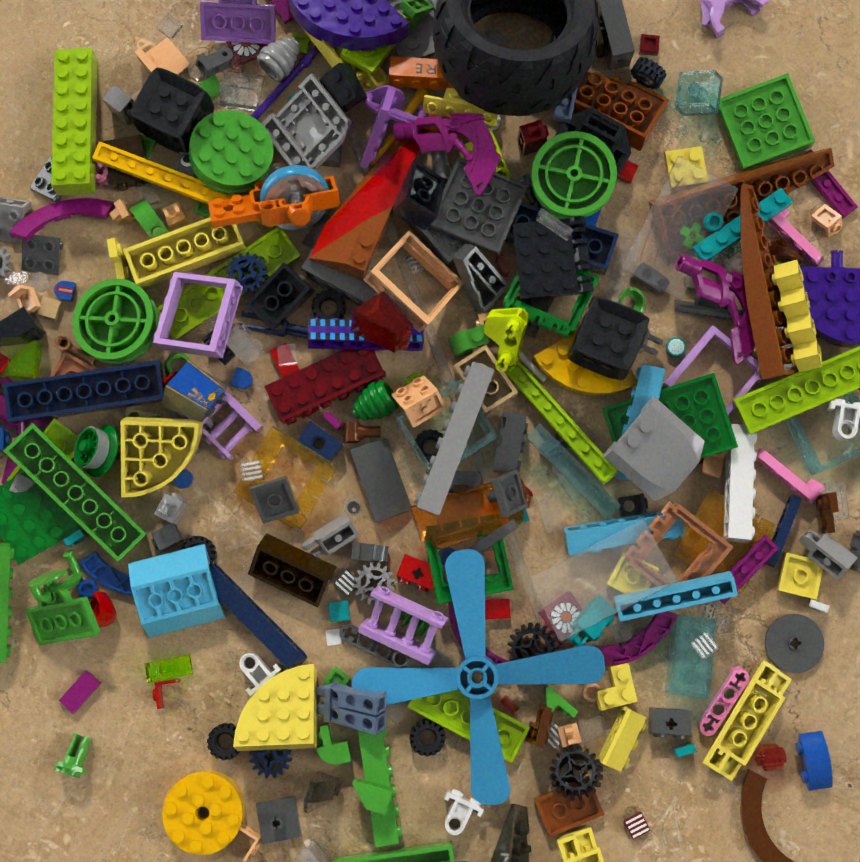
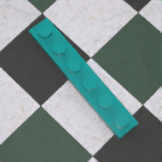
M780 188L759 202L760 211L757 212L758 216H761L764 223H766L791 206L793 201ZM740 216L692 247L691 251L700 261L702 259L710 261L741 240Z

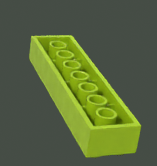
M92 48L55 50L51 186L57 195L95 193L96 162L92 160V157L96 150L98 60Z

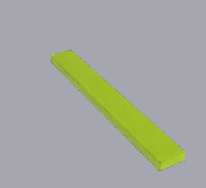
M519 360L516 365L509 366L504 371L509 380L603 485L619 473L614 466L602 457L603 453Z

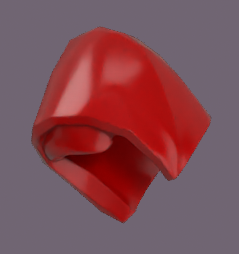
M94 592V597L89 603L99 628L107 627L114 622L117 612L106 592Z

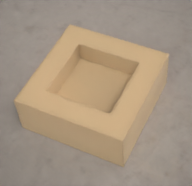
M43 296L40 303L41 307L38 309L37 314L57 321L63 303Z

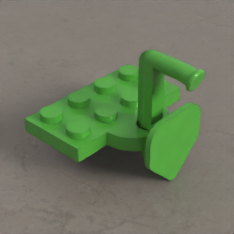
M69 550L63 555L72 571L70 576L57 583V579L68 573V569L44 573L28 582L34 599L37 600L38 605L31 606L25 611L39 645L94 637L101 633L88 597L72 599L68 592L83 580V575L73 550Z

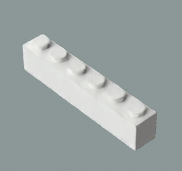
M731 424L738 447L728 450L725 460L723 538L729 542L747 543L755 535L752 519L755 517L753 500L756 496V490L753 488V481L756 479L754 462L756 461L757 453L754 451V444L757 441V433L749 436L744 425Z

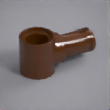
M774 237L771 241L772 246L768 248L770 255H775L776 262L779 259L787 261L797 260L800 265L804 255L791 250L783 238Z
M360 422L343 423L344 443H359L364 438L381 437V426L360 425Z

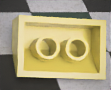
M622 705L597 759H600L602 764L620 772L622 768L626 769L630 761L628 756L631 750L634 751L639 741L637 737L646 728L647 722L645 720L647 717Z

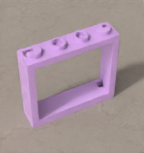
M174 272L169 282L167 296L164 299L162 313L159 316L158 327L153 336V343L161 350L223 358L243 286L236 279ZM184 283L226 288L209 345L168 339Z
M712 325L665 380L662 387L667 388L676 385L674 382L712 337L732 352L731 339ZM750 355L742 361L756 372L733 399L752 392L753 389L751 387L753 384H759L762 380L758 372L759 362ZM732 401L726 407L728 415L731 411L733 413L737 411Z

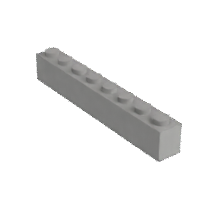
M474 361L471 366H466L463 373L466 379L464 384H459L456 392L459 395L457 402H452L449 410L452 413L450 420H445L442 428L445 431L443 438L439 437L435 446L438 452L436 456L432 455L428 465L431 467L429 475L425 473L421 485H424L422 493L418 492L415 498L416 509L436 517L440 515L494 369Z

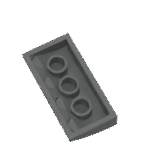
M387 438L350 450L376 523L413 510Z

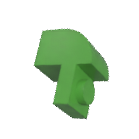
M145 198L129 208L151 239L169 232Z
M483 324L467 331L458 332L448 339L455 359L473 353L474 349L490 343L488 336L483 333Z
M329 724L321 725L317 733L319 742H323V745L316 748L320 758L334 765L351 762L352 755L349 740L333 743Z

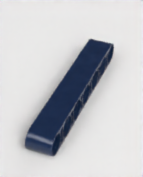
M212 563L209 567L218 599L288 669L300 666L307 659L305 652L217 564Z

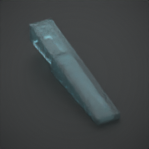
M540 423L526 436L531 444L605 520H608L621 507Z

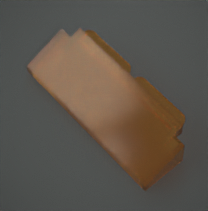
M521 477L520 480L528 507L509 517L502 518L498 502L490 503L487 499V493L494 490L492 482L447 495L438 517L416 509L417 505L411 506L410 510L421 542L431 540L433 547L444 549L473 540L481 532L489 535L512 519L515 520L517 525L522 524L523 510L529 509L531 497Z

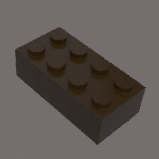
M266 533L256 548L248 575L318 608L327 593L337 566Z

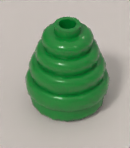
M381 379L378 382H371L362 391L358 400L354 402V409L352 411L357 419L361 418L367 421L368 419L374 420L375 418L381 419L384 416L388 417L397 410L399 405L391 396L394 393L386 381Z

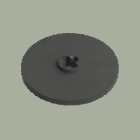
M787 614L777 618L769 626L765 636V649L769 659L778 668L786 672L801 673L813 668L821 659L824 651V638L818 625L810 618L800 614ZM794 638L795 641H799V645H796L795 649L794 646L790 645Z

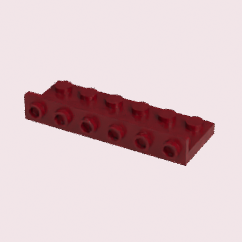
M344 349L264 386L282 425H291L297 422V418L303 415L308 417L314 414V410L317 408H328L332 405L333 401L337 399L339 401L345 400L350 397L349 394L352 392H362L371 382L384 380L386 372L383 370L374 350Z

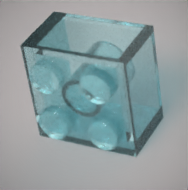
M716 70L680 72L675 109L683 116L718 114L723 77Z

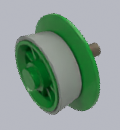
M102 425L99 428L89 426L77 438L74 447L75 463L78 467L85 468L86 472L92 477L103 476L111 468L115 459H121V453L117 452L118 435L115 428L110 425Z

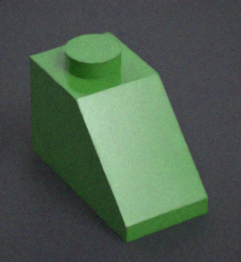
M355 777L352 784L365 809L369 810V813L374 816L381 817V814L386 815L393 788Z

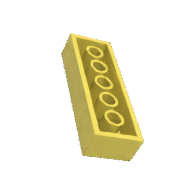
M211 217L128 247L123 249L135 283L144 289L172 278L174 272L186 273L237 254L245 249L246 246L237 224L212 228Z

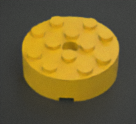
M216 770L196 771L186 775L170 789L163 804V825L168 837L177 847L191 854L208 855L225 848L236 837L245 819L246 806L242 791L232 778ZM202 806L209 810L208 816L202 815L200 811Z

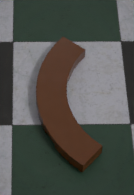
M748 769L741 788L740 806L741 820L747 839L754 852L763 862H794L775 846L764 826L761 802L767 779Z

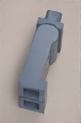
M336 681L330 685L322 684L317 688V695L324 698V702H320L317 706V714L324 716L325 722L332 721L373 735H377L386 729V711H384L386 709V691L372 692L348 687Z

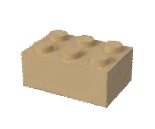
M487 345L456 363L453 368L463 384L466 379L463 376L467 365L471 366L473 361L494 369L480 407L484 416L516 397L518 393L505 372H501L502 368L500 371L496 369L495 364L497 360Z

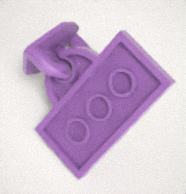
M201 0V40L260 44L275 43L276 5L257 4V0Z
M389 85L367 91V98L364 99L365 106L376 114L360 167L366 169L369 162H374L377 153L375 151L379 149L382 141L381 137L385 134L388 120H395L401 123L415 122L417 118L426 117L427 114L423 113V104L417 107L418 116L401 111L400 109L405 99L404 93L400 89Z

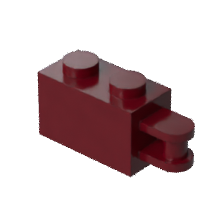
M541 119L519 126L517 140L523 156L538 152L547 142V136H549L548 128L546 125H543Z

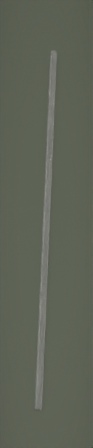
M345 113L352 122L347 135L360 166L364 148L350 113ZM370 164L367 169L360 167L364 177L371 169ZM390 218L385 232L391 248H393L399 241V238ZM401 247L394 256L412 302L428 315L405 253ZM430 322L424 328V333L451 402H457L459 395L456 394V384L433 325ZM472 428L467 443L485 490L488 493L494 490L491 481L492 476ZM492 502V508L501 527L509 522L508 517L502 518L498 502ZM511 532L504 537L536 621L540 623V629L545 625L548 626L546 630L548 633L551 631L550 625L515 535Z

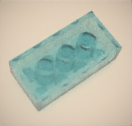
M677 614L671 631L665 693L709 699L714 647L704 634L706 633L711 641L715 642L717 620ZM701 636L704 638V640L707 642V644L711 647V649H712L711 652H710V650L707 648V646L703 643V641L700 639ZM697 639L700 641V643L703 645V647L707 650L709 654H706L703 651L700 645L696 642ZM693 642L696 644V646L700 649V651L703 653L705 657H702L700 655V653L693 646Z

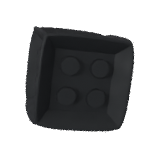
M157 67L149 75L133 104L130 117L137 130L146 137L156 140V143L176 153H189L190 137L193 129L204 117L214 112V104L210 95L200 86L171 71Z
M593 297L589 303L588 311L579 326L568 359L600 375L624 380L637 357L650 319L643 313L620 303L601 297Z

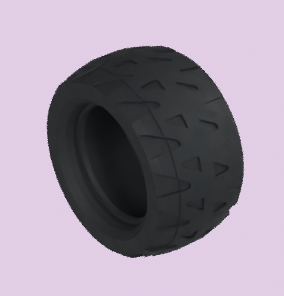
M437 0L434 13L433 41L443 77L447 83L452 85L462 99L484 111L498 115L530 116L531 114L548 111L558 106L565 98L574 93L585 78L592 65L599 41L600 21L597 0ZM495 13H522L545 23L553 30L557 39L549 45L536 49H512L488 40L479 33L474 24L481 18Z

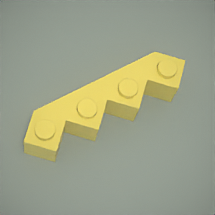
M797 260L775 265L772 281L774 286L777 285L780 291L779 310L784 312L787 319V327L784 328L786 338H790L793 345L794 354H791L792 364L797 366L799 372L823 367L820 345L817 344V332L814 320L811 317L810 303L804 288V278Z

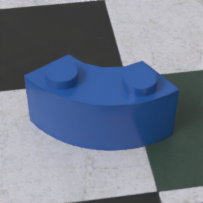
M816 731L799 734L798 743H795L797 754L801 757L802 771L800 775L802 782L806 783L809 791L831 788L833 785L832 766L823 732Z

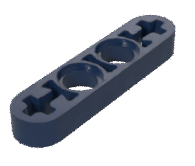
M792 494L789 496L771 540L779 549L765 564L773 568L780 558L799 509L801 498Z

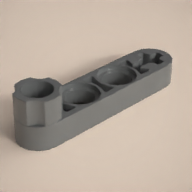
M512 519L469 549L478 551L483 556L484 561H487L482 552L519 528V526Z
M352 624L343 625L339 631L342 640L398 668L405 667L409 663L410 657L405 654L406 662L397 663L398 659L395 656L401 654L399 651H395L392 655V660H389L388 657L392 653V648L388 647L389 652L387 655H380L378 647L382 643L371 639L370 646H362L360 639L365 636L363 634L358 636L357 643L353 642L355 638L352 636L346 638L343 630L349 627L352 628L351 632L357 635L359 628Z

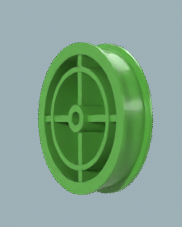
M218 111L204 117L193 129L190 137L189 161L197 178L209 188L227 194L244 193L254 189L257 182L265 180L273 158V143L266 128L254 117L239 111Z
M565 132L549 139L536 154L531 174L532 188L537 200L548 212L564 219L576 216L588 217L598 212L610 199L616 184L617 167L610 149L599 138L585 132Z
M109 279L92 286L80 298L73 314V333L80 347L98 361L112 365L125 364L142 356L153 344V336L159 323V312L151 296L137 284L125 279Z

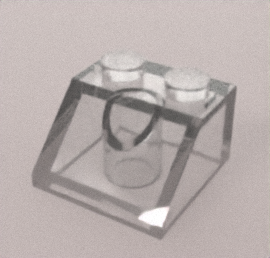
M228 70L220 84V106L230 110L257 111L261 103L265 76Z

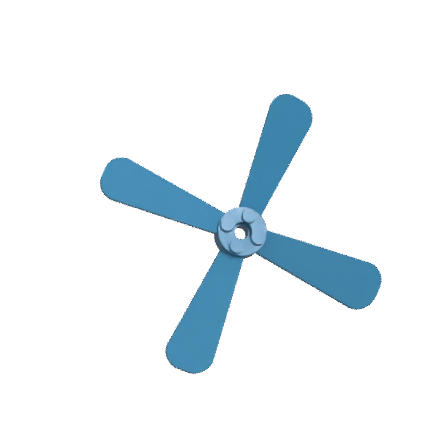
M457 550L447 557L445 571L465 659L461 662L459 668L364 667L354 675L352 688L372 692L386 691V705L460 689L465 696L470 698L471 792L473 797L481 804L498 805L508 799L510 784L490 698L497 684H593L603 677L605 662L602 652L597 647L584 645L495 664L493 660L486 656L485 561L483 556L476 550ZM474 672H480L483 675V679L480 682L472 679Z

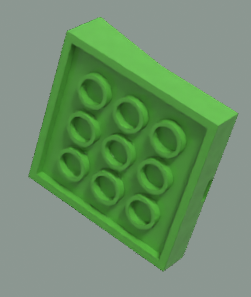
M788 73L720 98L715 103L741 172L810 149L815 143L814 136Z

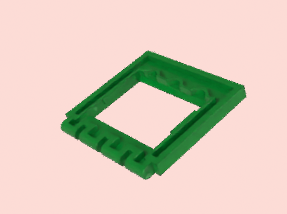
M586 271L576 272L577 278L592 276V281L587 283H592L595 289L600 277ZM517 273L502 305L505 306L504 309H524L529 315L528 322L534 324L535 320H539L537 326L548 331H552L553 327H555V334L567 338L569 334H574L592 293L578 296L571 311V317L567 322L516 300L520 292Z
M493 514L481 516V524L478 523L477 517L461 520L462 528H460L458 521L443 523V531H441L439 524L426 527V534L423 535L437 605L452 602L449 584L444 583L443 568L436 545L490 535L500 528V522L495 521ZM503 538L492 545L499 573L485 575V595L514 589Z

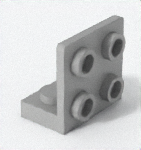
M0 197V240L22 243V240L11 237L9 231L25 218V213L31 209V201Z

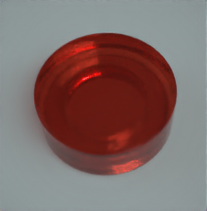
M507 695L501 699L503 706L512 714H515L520 709Z

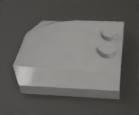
M311 73L298 86L301 90L276 115L272 113L262 125L268 131L274 146L289 165H302L315 170L344 143L352 122L316 76Z
M652 396L640 410V415L617 442L614 441L602 457L651 500L656 501L674 493L700 462L705 441L656 397Z

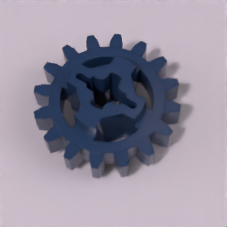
M246 252L244 257L239 253L238 259L232 257L234 263H228L231 269L226 270V273L230 275L227 277L229 279H235V272L239 275L238 282L243 286L245 294H248V290L255 293V288L259 289L261 287L260 284L266 282L263 277L268 276V273L264 271L267 269L266 264L262 265L263 259L257 260L258 256L256 254L250 257L249 252ZM256 265L259 267V274L255 272ZM250 271V273H251L250 275H249V274H246V275L244 276V274H243L244 272Z
M282 749L283 753H280L279 750H272V755L276 756V758L271 762L269 757L266 756L271 750L250 751L249 754L254 758L250 759L249 762L255 763L252 769L258 768L259 776L265 773V778H268L270 774H272L273 778H276L277 772L283 775V768L289 769L290 766L287 762H291L293 758L288 757V755L292 753V750ZM259 759L265 764L264 767L260 764ZM276 762H282L280 767L273 769Z

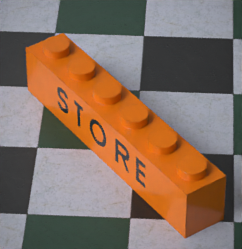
M390 57L389 86L446 90V87L453 88L443 77L438 59Z

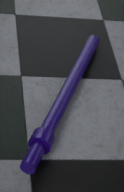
M316 46L306 56L303 55L299 59V63L291 71L290 75L251 115L258 120L299 73L312 63L311 60L320 52Z

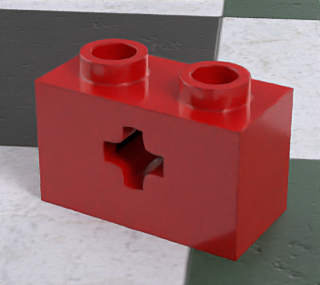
M404 554L396 575L400 577L399 581L410 585V582L418 584L417 588L428 592L429 589L433 590L429 563ZM422 569L423 578L415 579V575L412 574L413 570Z

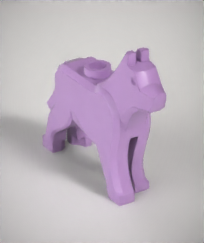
M700 0L702 11L701 27L705 28L708 24L714 37L717 39L724 34L723 30L725 27L720 24V19L725 8L740 2L749 14L754 16L762 10L763 6L769 3V0Z

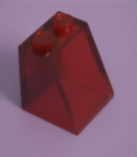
M384 291L353 310L351 331L393 353L398 350H404L409 346L413 323Z

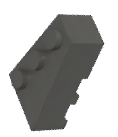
M464 244L452 259L474 311L486 314L510 285L476 246Z
M509 411L503 412L492 472L505 474L511 470L518 469V472L520 471L521 461L518 458L519 453H523L525 442H522L523 434L527 433L528 423H525L527 415Z

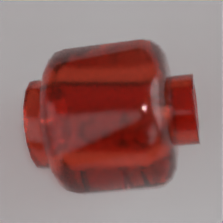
M776 743L760 746L758 754H755L757 766H761L766 772L782 769L784 763L787 762L783 747H779Z

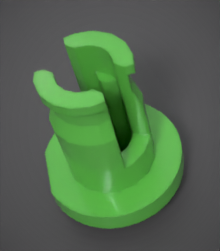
M73 733L74 738L69 744L63 762H56L54 771L80 778L81 774L86 775L88 771L82 767L92 739Z

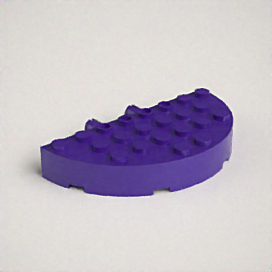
M287 0L290 12L299 25L316 39L332 43L333 47L352 51L376 50V47L394 45L408 37L409 22L386 0Z
M832 250L830 252L831 268L800 267L804 278V288L810 303L811 317L814 320L817 332L816 338L827 341L832 345L856 348L860 346V268L843 267V250H839V252L838 250Z

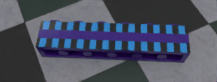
M339 318L308 319V349L422 351L424 329L419 333L412 327L409 341L391 321H380L378 319L342 320Z

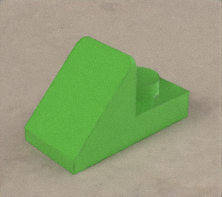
M402 0L399 5L403 10L402 14L412 19L411 25L413 27L418 25L434 9V6L427 0Z
M546 684L544 687L545 706L552 708L553 712L559 705L560 708L558 710L566 717L571 715L574 718L579 711Z

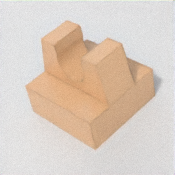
M121 199L114 202L116 208L109 213L113 220H117V222L122 220L131 222L136 219L129 210L130 207L127 202Z
M178 202L161 209L170 228L187 220Z
M576 722L557 727L562 747L582 742Z

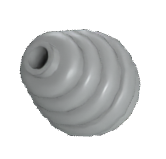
M283 37L282 40L278 39L275 43L271 42L268 46H264L261 49L260 54L257 56V62L272 79L281 81L290 75L291 70L295 66L294 62L300 53L299 43L293 37Z

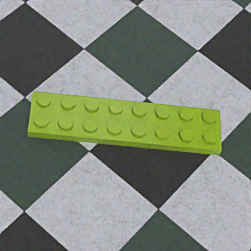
M278 227L239 252L243 257L246 256V252H249L250 257L256 254L258 256L257 260L263 259L262 265L266 264L267 269L264 271L268 273L267 277H263L266 281L283 262L289 266L301 258L300 253L286 233ZM237 253V254H236L235 256H233V257H235L236 259H238V258H239V253ZM230 258L205 276L227 278L230 275L226 273V270L231 269L228 263L233 264V259ZM256 265L255 272L259 274V267ZM250 271L244 272L243 274L245 276L246 274L250 275L251 273ZM235 272V279L238 281L239 275ZM191 284L182 290L170 330L174 340H180L217 315L226 288ZM243 289L240 298L246 295ZM164 303L157 307L159 316L162 313Z
M860 346L823 361V367L797 372L733 399L732 402L749 436L860 389Z

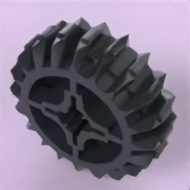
M532 622L528 623V628L523 624L521 625V630L517 628L514 630L515 634L510 635V638L513 640L507 644L513 647V649L507 651L508 654H513L510 661L523 659L520 651L525 652L527 657L556 652L555 649L560 648L559 644H554L558 637L552 639L551 635L554 631L551 630L547 633L548 626L546 625L540 629V623H536L535 628ZM533 634L530 643H520L524 635ZM539 636L545 640L548 649L541 644ZM533 645L537 648L535 653L530 650V647Z
M571 746L570 752H567V749L564 748V755L556 754L559 760L552 759L554 766L549 768L552 772L549 777L551 780H554L552 786L557 787L556 791L558 794L563 792L564 798H567L570 794L572 801H574L575 796H578L579 801H581L582 795L585 794L587 798H590L589 791L595 794V787H601V783L598 780H603V775L600 774L603 772V767L599 766L601 762L600 759H595V753L589 755L590 751L588 748L582 752L581 746H578L577 751ZM579 759L585 762L582 764H577L574 760ZM568 763L569 769L560 777L562 767ZM572 766L574 767L575 770H577V771L579 772V774H580V775H579L580 780H579L578 776H575V774H573V768H572ZM593 770L591 779L585 784L584 776L588 774V771ZM575 782L579 787H571L565 783Z

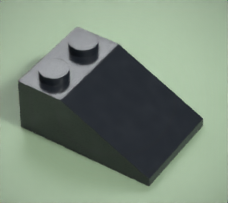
M338 63L319 80L344 113L367 98L351 64Z
M414 159L396 196L393 211L425 230L438 218L445 179Z
M283 262L245 305L274 330L301 307L315 290Z
M22 307L0 321V347L35 343L40 341L47 332L37 316L27 308Z

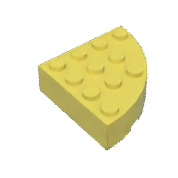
M125 417L120 421L121 498L145 495L164 487L176 478L189 464L198 449L202 436L203 421Z
M314 664L301 665L285 670L270 678L257 689L244 707L237 723L233 744L237 751L317 748V668Z

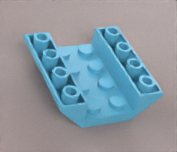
M205 544L128 563L132 594L141 625L149 638L225 618L223 606L218 599L211 575L210 559Z

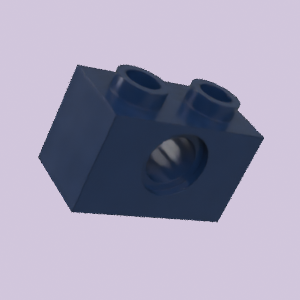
M312 422L309 423L298 438V442L301 443L299 447L307 453L311 450L316 454L314 458L322 464L325 462L330 464L343 447L342 443ZM317 440L324 441V447L322 449H316L314 447V444Z

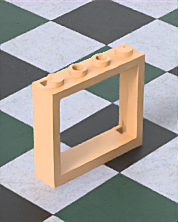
M410 231L396 243L363 279L382 298L385 292L419 333L435 318L463 285L462 280ZM401 247L409 252L449 290L428 315L379 271Z

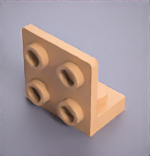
M165 38L149 52L144 53L141 48L135 51L138 60L150 74L158 67L180 75L190 67V63L169 38Z
M425 376L414 379L410 384L400 387L391 394L392 398L404 410L413 428L446 409L438 389Z

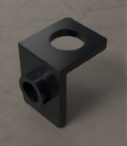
M643 493L618 498L621 517L643 514L648 509L647 498L644 497ZM627 500L634 503V509L630 512L623 508V504Z

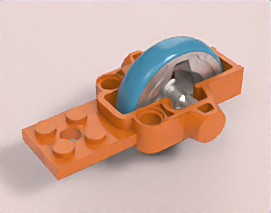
M290 165L276 170L266 180L257 182L255 189L251 190L249 194L234 195L223 199L216 198L208 201L212 228L262 220V224L265 226H276L284 230L297 231L315 225L324 217L329 208L340 207V199L334 176L322 177L317 171L307 166Z

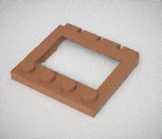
M669 501L660 511L665 515L664 519L657 515L648 526L653 532L650 533L645 530L636 540L640 548L632 545L624 556L629 559L628 564L657 587L671 583L643 561L679 518L688 523L690 528L702 537H706L710 542L676 583L709 576L732 550L733 545L678 502L674 505Z

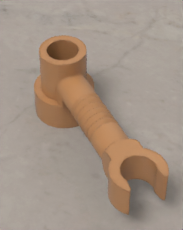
M60 335L55 339L57 349L60 351H70L90 363L92 367L99 369L94 365L97 359L74 346L67 336ZM66 341L67 345L62 347V343Z

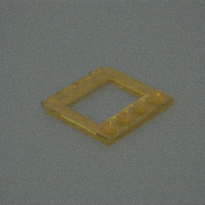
M272 426L251 461H259V463L248 466H260V468L245 471V473L261 470V473L243 475L233 493L256 506L249 490L250 486L263 483L283 446L289 448L297 456L317 465L297 498L300 512L277 519L290 528L296 526L302 529L308 516L303 514V511L307 514L312 512L317 503V500L312 496L320 498L327 486V483L322 481V479L330 481L336 469L330 466L331 461ZM262 475L261 478L245 480L247 477Z

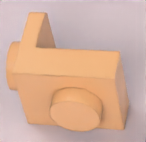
M21 284L15 286L8 293L9 298L17 299L20 308L25 307L34 312L41 307L34 287Z

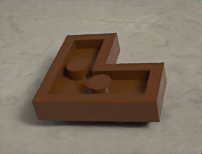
M837 492L819 495L818 499H816V508L820 512V518L818 519L819 529L822 530V534L835 533L833 513L839 512Z
M539 704L536 722L530 721V729L525 741L535 747L544 748V744L547 743L549 738L548 726L553 720L552 708Z

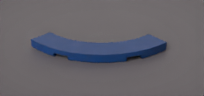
M97 551L79 561L84 570L102 585L119 593L133 595L129 575L111 567L101 558Z

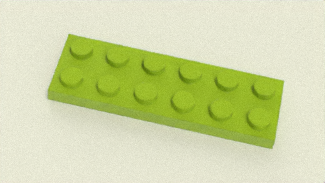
M460 689L410 700L407 706L409 709L470 741V698L465 696ZM493 707L504 759L512 763L530 727Z

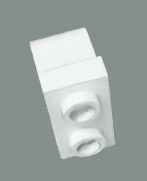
M834 399V401L828 402L826 411L836 409L832 428L833 436L840 441L854 437L858 431L860 403L853 402V404H848L843 399ZM842 426H846V427H847V429H848V434H847V435H845L844 433H842V430H841Z
M256 653L243 655L239 662L241 670L255 685L254 688L250 686L246 689L250 696L283 669L277 663L273 666L275 670L272 672ZM249 657L255 660L253 668H249L246 665V660Z
M456 789L452 791L447 790L444 796L446 801L449 798L454 799L445 818V829L451 835L462 833L473 809L477 811L476 813L479 817H481L484 811L481 803L475 798L471 797L469 800L463 797L464 794ZM452 819H458L460 825L457 828H452L449 822Z

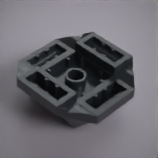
M593 108L572 114L570 124L562 122L555 136L565 132L579 131L591 134L604 142L614 156L618 178L631 155L625 125Z

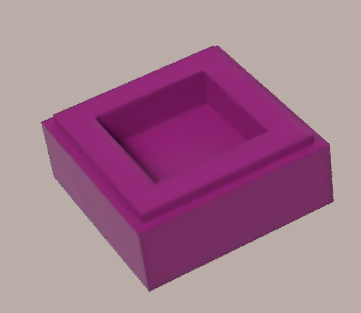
M327 411L323 418L339 431L342 423Z

